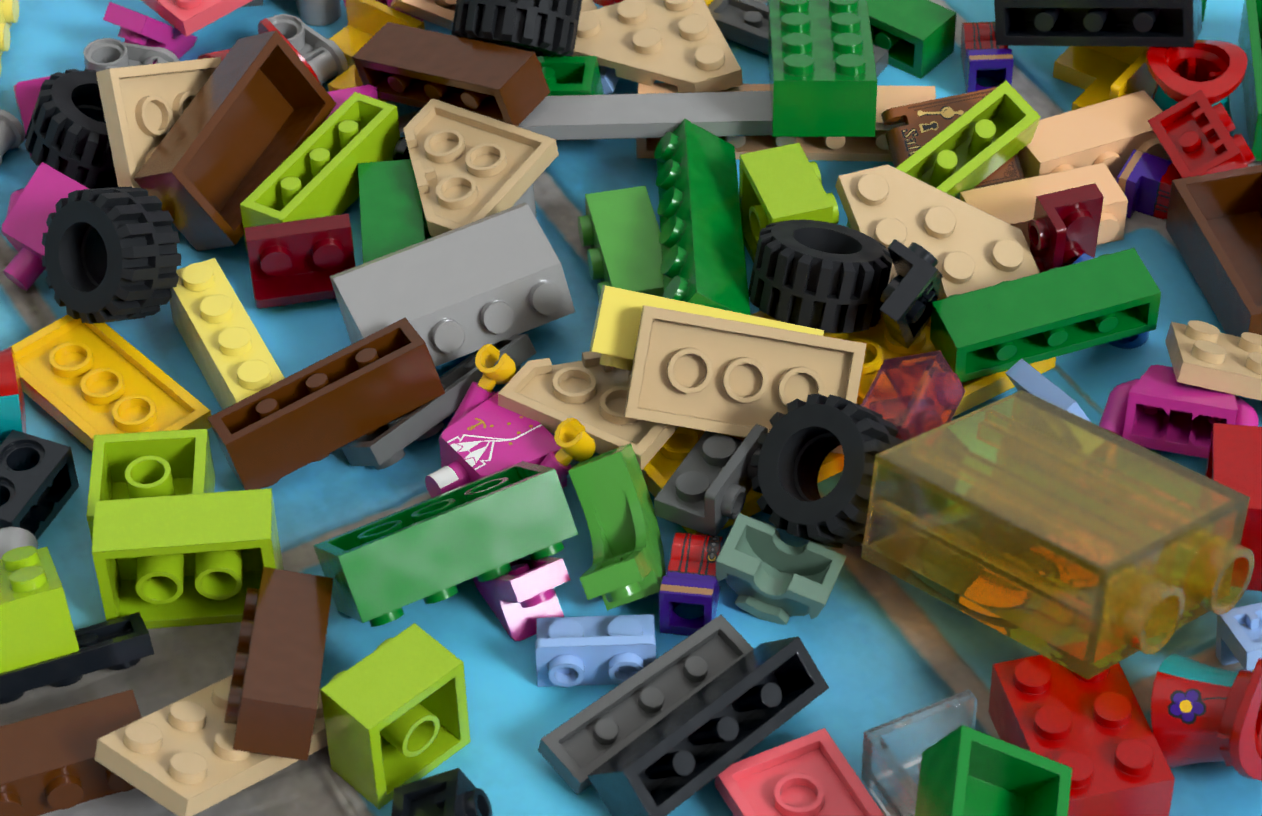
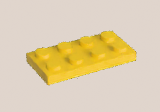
M67 314L10 346L14 351L23 392L92 452L94 435L211 428L208 417L212 416L211 410L106 323H82L81 318L73 319Z

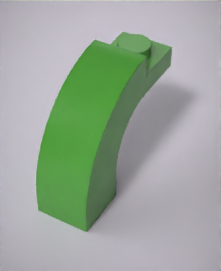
M631 443L578 462L568 472L584 511L592 541L593 562L591 567L580 577L587 599L590 600L602 595L607 610L658 593L663 576H665L663 545L651 497Z

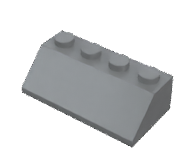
M527 203L519 204L330 276L351 344L406 318L425 341L435 367L475 352L486 344L493 345L575 312L561 262Z

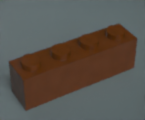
M387 22L352 56L363 85L369 84L377 87L379 99L423 108L433 98L517 127L550 93L542 72L541 63L537 59L535 52Z
M403 318L208 417V420L230 468L244 490H253L272 486L282 477L301 467L326 458L334 450L364 435L373 434L381 426L408 412L415 411L420 406L445 394L425 341L409 321Z
M263 567L260 588H247L224 723L236 724L233 750L308 761L318 706L333 578Z
M133 689L0 726V816H39L59 809H68L77 804L114 793L135 789L136 787L95 760L97 739L142 718Z

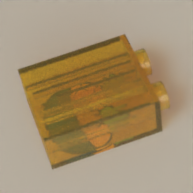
M1021 390L876 454L861 558L1082 677L1090 679L1138 651L1147 655L1158 652L1168 643L1175 631L1209 611L1218 615L1225 614L1239 602L1250 583L1254 570L1253 552L1249 548L1240 545L1250 497Z

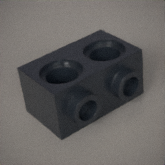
M12 430L0 445V529L20 527L31 532L38 540L79 487L73 455L69 446Z

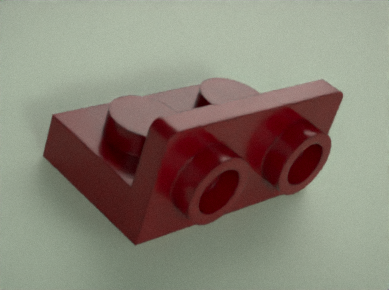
M1095 183L1036 196L1034 219L1028 223V234L1030 238V251L1040 273L1055 267L1072 265L1083 253L1095 258L1104 199Z
M349 213L244 228L257 308L280 307L295 303L336 299L330 276L356 267Z

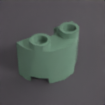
M739 513L716 559V578L718 581L725 579L727 584L738 594L735 604L742 610L758 619L780 625L787 624L790 616H805L809 614L811 619L818 616L827 603L847 556L811 541L802 547L790 546L780 539V534L776 527Z

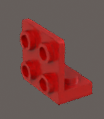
M1202 90L1148 120L1154 134L1181 178L1249 167L1248 164L1256 160L1241 133L1235 134L1232 137L1229 134L1236 127L1222 103L1220 102L1212 107Z

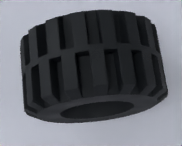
M457 0L451 34L453 36L535 52L536 56H572L574 54L582 0Z
M69 69L65 73L57 72L52 74L50 79H45L41 86L25 135V147L27 152L32 154V161L37 166L43 162L89 189L118 187L96 76L97 71Z
M132 186L84 189L68 193V198H61L56 203V213L49 214L46 221L48 232L43 233L42 245L45 246V255H41L42 265L47 269L48 276L45 278L49 289L53 288L55 291V301L60 307L66 306L69 316L73 319L81 318L82 323L88 324L140 319L156 314L160 311V305H166L172 297L170 288L177 287L179 280L176 269L177 266H181V254L177 252V243H180L178 231H173L172 229L173 218L169 211H162V202L156 196H149L148 190L140 187L132 188Z
M788 220L766 225V228H762L759 234L748 294L750 302L754 306L778 321L824 330V333L861 332L869 330L870 327H875L879 323L881 318L880 308L883 305L880 302V298L888 285L893 262L889 251L883 244L862 232L842 225L815 220Z
M821 394L808 395L807 402L795 399L788 403V413L786 415L776 412L769 420L773 426L769 433L762 431L757 440L758 443L762 444L760 455L753 454L751 467L758 469V476L751 478L752 489L762 494L757 501L759 508L762 512L771 515L769 521L777 528L786 530L788 534L829 547L842 548L844 544L851 547L864 544V535L875 539L884 532L881 525L884 520L894 522L900 513L894 507L898 499L906 501L909 491L908 488L902 486L903 478L911 476V464L902 461V457L909 451L905 441L895 437L899 430L892 422L882 419L883 415L831 394L829 397ZM841 445L844 453V467L841 478L835 488L821 498L818 491V473L821 464L834 448Z

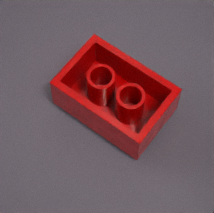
M1109 641L993 664L988 712L1000 740L1072 768L1068 816H1169L1175 778Z

